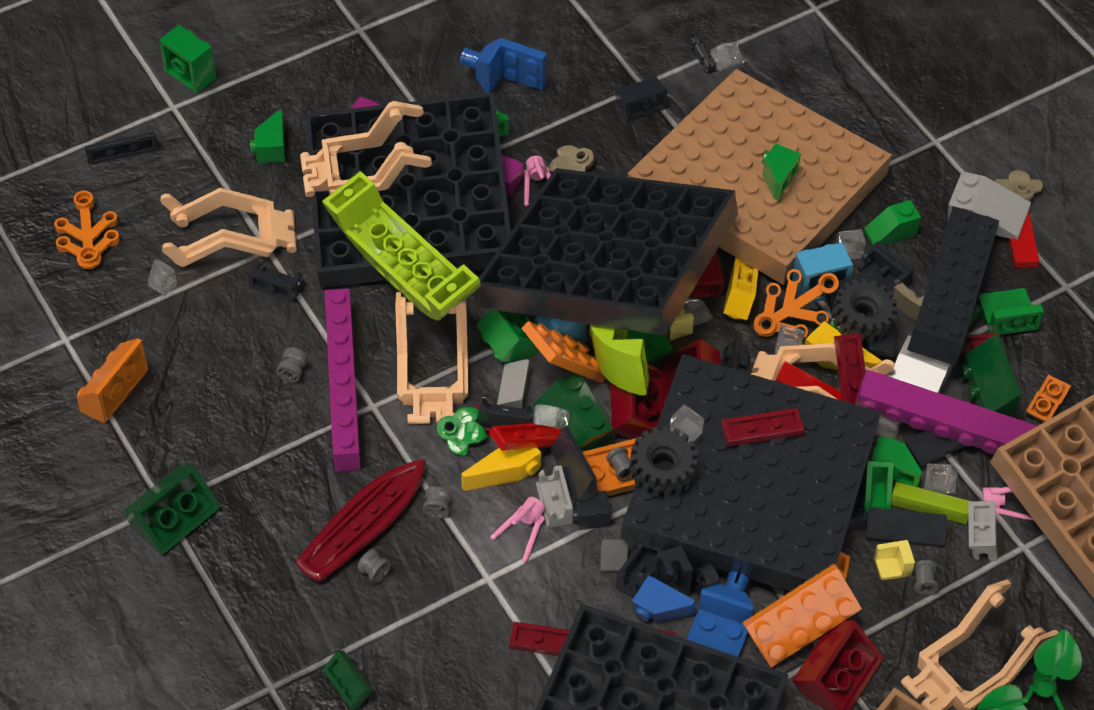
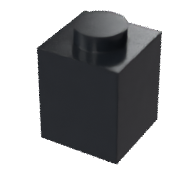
M598 491L596 497L583 501H578L575 497V505H572L573 521L578 522L579 531L610 526L611 511L606 491Z

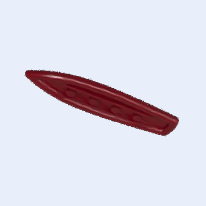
M416 460L391 469L361 489L339 510L297 558L296 565L309 578L320 582L371 543L399 517L412 500L422 480L426 460Z

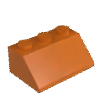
M137 338L120 343L114 351L109 353L105 363L100 369L95 370L92 379L77 394L76 398L80 412L106 424L148 371L142 340Z

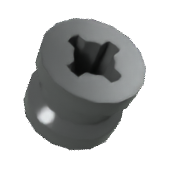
M442 487L428 488L425 491L424 514L432 518L447 516L449 513L447 503L450 501L451 493Z
M371 549L364 554L357 567L363 574L367 573L372 582L377 583L387 575L391 568V562L386 558L382 559L378 551Z

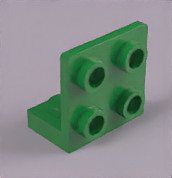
M1021 288L979 294L978 301L980 307L983 308L982 312L990 334L1003 335L1039 329L1044 311L1041 304L1031 305L1026 289Z

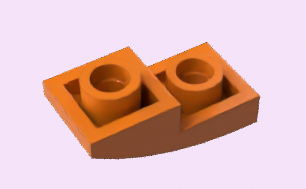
M1048 375L1042 387L1032 399L1026 414L1042 422L1053 418L1068 395L1071 385Z

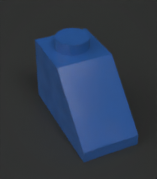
M649 575L632 600L634 614L643 621L648 622L650 620L656 624L690 616L696 611L695 600Z

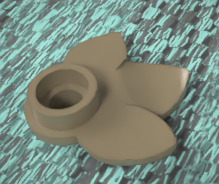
M572 145L563 146L557 149L559 157L552 160L549 171L553 173L555 168L586 172L593 165L594 155L587 148L578 149Z
M1021 170L1012 171L1009 174V179L995 180L999 185L1029 202L1033 198L1034 193L1040 192L1043 189L1041 180H1031L1029 174Z

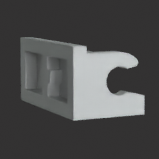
M554 466L553 474L550 476H545L544 470H541L538 475V482H536L539 499L545 507L543 515L546 527L551 528L572 524L573 507L562 466Z
M995 501L968 502L969 549H972L973 558L979 560L980 553H987L990 561H998Z

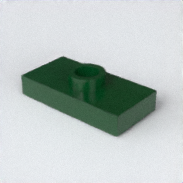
M337 650L322 669L351 710H357L373 691L344 650Z

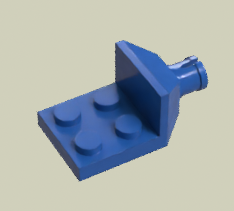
M499 38L486 45L482 52L466 47L461 54L460 64L476 70V78L485 93H491L501 77L542 91L546 86L547 53Z
M730 572L725 586L719 584L702 589L699 610L687 640L739 657L748 636V631L742 622L753 616L754 605L744 592L749 579L741 573L736 583L735 579L738 572Z

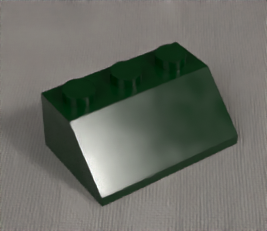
M994 335L965 354L963 365H960V374L962 379L967 382L969 399L973 400L976 406L1015 418L1021 400V393L998 335Z
M575 373L557 380L534 403V408L541 421H555L561 430L563 427H568L582 452L612 445L613 428L582 375Z
M181 464L123 510L122 514L134 531L160 555H163L222 506L193 465Z

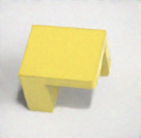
M684 310L679 312L666 334L669 341L693 333L694 316L692 313L685 314Z
M908 540L879 544L876 547L874 561L882 581L912 576L915 561Z

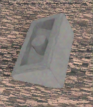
M521 360L504 365L497 405L523 408L529 374V360Z

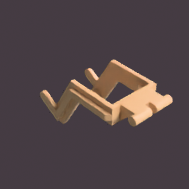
M397 101L390 102L369 132L322 140L323 148L316 155L310 156L308 152L301 153L305 195L312 197L316 191L329 190L331 195L348 181L340 180L337 162L338 153L382 146L397 123L402 120L403 115L419 117L423 115V107ZM399 142L395 144L394 149L375 176H368V178L375 184L378 191L385 190L390 187L406 164L429 167L432 165V160L429 156L414 154L412 147L407 146L404 142Z
M219 188L186 205H182L170 194H163L161 196V203L171 211L170 218L179 227H186L190 221L221 206L258 215L260 238L222 229L188 246H180L178 248L173 243L163 244V253L181 267L189 265L224 247L268 258L278 246L286 247L289 253L297 251L296 234L294 232V211L286 210L282 212L274 210L273 201L224 188Z
M396 292L397 397L403 402V405H413V414H408V424H430V417H436V423H438L445 416H453L455 414L453 413V404H463V400L468 397L466 299L449 312V314H456L458 381L451 387L415 388L408 382L406 315H414L413 302H406V297H402L401 292Z
M835 344L780 346L776 355H768L766 352L760 351L752 368L754 373L751 374L775 381L784 361L790 364L831 361L838 366ZM883 360L871 369L865 365V371L868 369L886 375L893 371L895 364L891 360ZM819 386L797 387L836 399Z
M1008 579L987 586L957 628L919 653L917 667L922 672L913 679L909 675L904 677L901 683L916 700L925 697L926 699L921 705L928 710H947L951 706H954L957 710H973L990 691L1002 685H1009L1037 648L1059 632L1053 630L1045 633L1042 627L1036 629L1031 625L1026 627L1021 632L1024 641L1003 669L975 690H963L938 663V659L969 638L992 606L997 608L1004 602L1005 598L1001 594L1006 592L1012 583Z

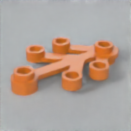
M79 191L74 195V204L76 209L80 211L82 230L70 224L66 218H58L54 225L57 233L71 235L83 243V248L71 243L67 236L57 238L56 246L59 252H70L75 255L80 267L92 269L100 264L102 260L101 253L106 248L115 246L120 242L119 233L116 230H108L105 232L104 238L93 247V241L107 227H115L118 224V218L115 212L108 211L91 228L90 210L94 206L93 196L89 191Z
M797 269L790 270L787 273L788 285L783 308L775 313L776 297L781 294V287L777 283H770L766 287L767 299L764 312L759 314L754 320L755 331L764 337L781 332L794 335L798 339L806 338L808 328L805 325L798 324L793 326L781 323L780 321L790 316L814 321L821 325L822 323L817 321V316L823 313L826 315L825 322L828 323L829 315L827 312L822 310L815 312L800 308L824 292L827 294L835 292L839 286L837 277L830 273L822 275L817 286L795 299L797 286L802 279V274ZM792 272H797L799 274V279L797 281L790 280V274ZM825 280H833V287L826 288L824 286ZM771 286L778 287V293L776 295H771L769 293V288ZM764 320H769L771 322V327L769 329H764L762 327V322ZM798 327H803L805 329V334L803 336H798L796 334V329Z

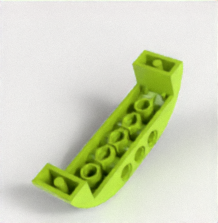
M361 171L322 201L338 226L366 260L428 317L434 320L442 319L480 287L479 278L464 264L457 269L383 202L375 184Z
M590 324L589 333L593 340L596 362L601 373L611 383L621 389L638 395H647L650 378L643 339H627L628 330Z

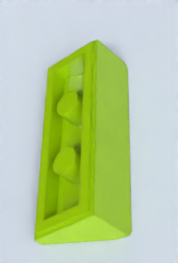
M896 482L892 493L891 505L916 512L947 515V520L967 524L968 502L972 501Z

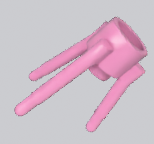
M532 156L525 163L527 170L523 174L525 178L524 205L526 207L529 205L530 179L539 181L546 176L548 180L551 176L549 168L545 166L544 159L540 156Z
M983 487L984 501H995L996 513L1034 520L1031 516L1000 508V505H1005V493L1012 492L1009 487Z
M529 497L516 513L491 535V539H496L511 524L515 525L520 520L528 525L535 523L522 559L523 562H527L540 525L545 520L541 515L545 510L543 503L537 498Z

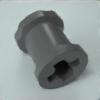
M617 447L611 450L606 456V460L616 470V478L619 481L631 479L630 459L627 448Z
M921 560L914 564L913 572L916 574L917 580L914 585L916 593L931 595L938 591V583L935 581L937 569L935 562Z

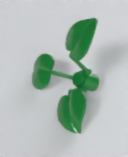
M1063 629L1038 647L1034 656L1037 670L1033 674V685L1029 686V691L1024 698H1022V692L1018 686L1002 685L990 691L980 701L977 710H1027L1024 703L1030 700L1034 692L1041 697L1052 696L1058 709L1065 710L1056 691L1055 679L1057 676L1064 680L1073 679L1081 669V652L1073 636L1066 629Z

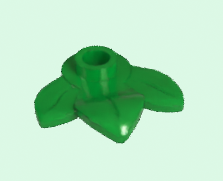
M460 408L453 416L441 418L437 424L438 435L447 441L449 450L458 456H467L468 444H476L487 438L483 427L476 422L478 419V409ZM447 424H452L454 426V429L452 431L445 430V426Z

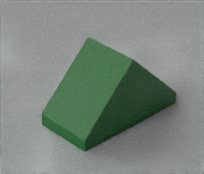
M867 460L863 477V497L866 512H868L869 508L891 509L893 461Z

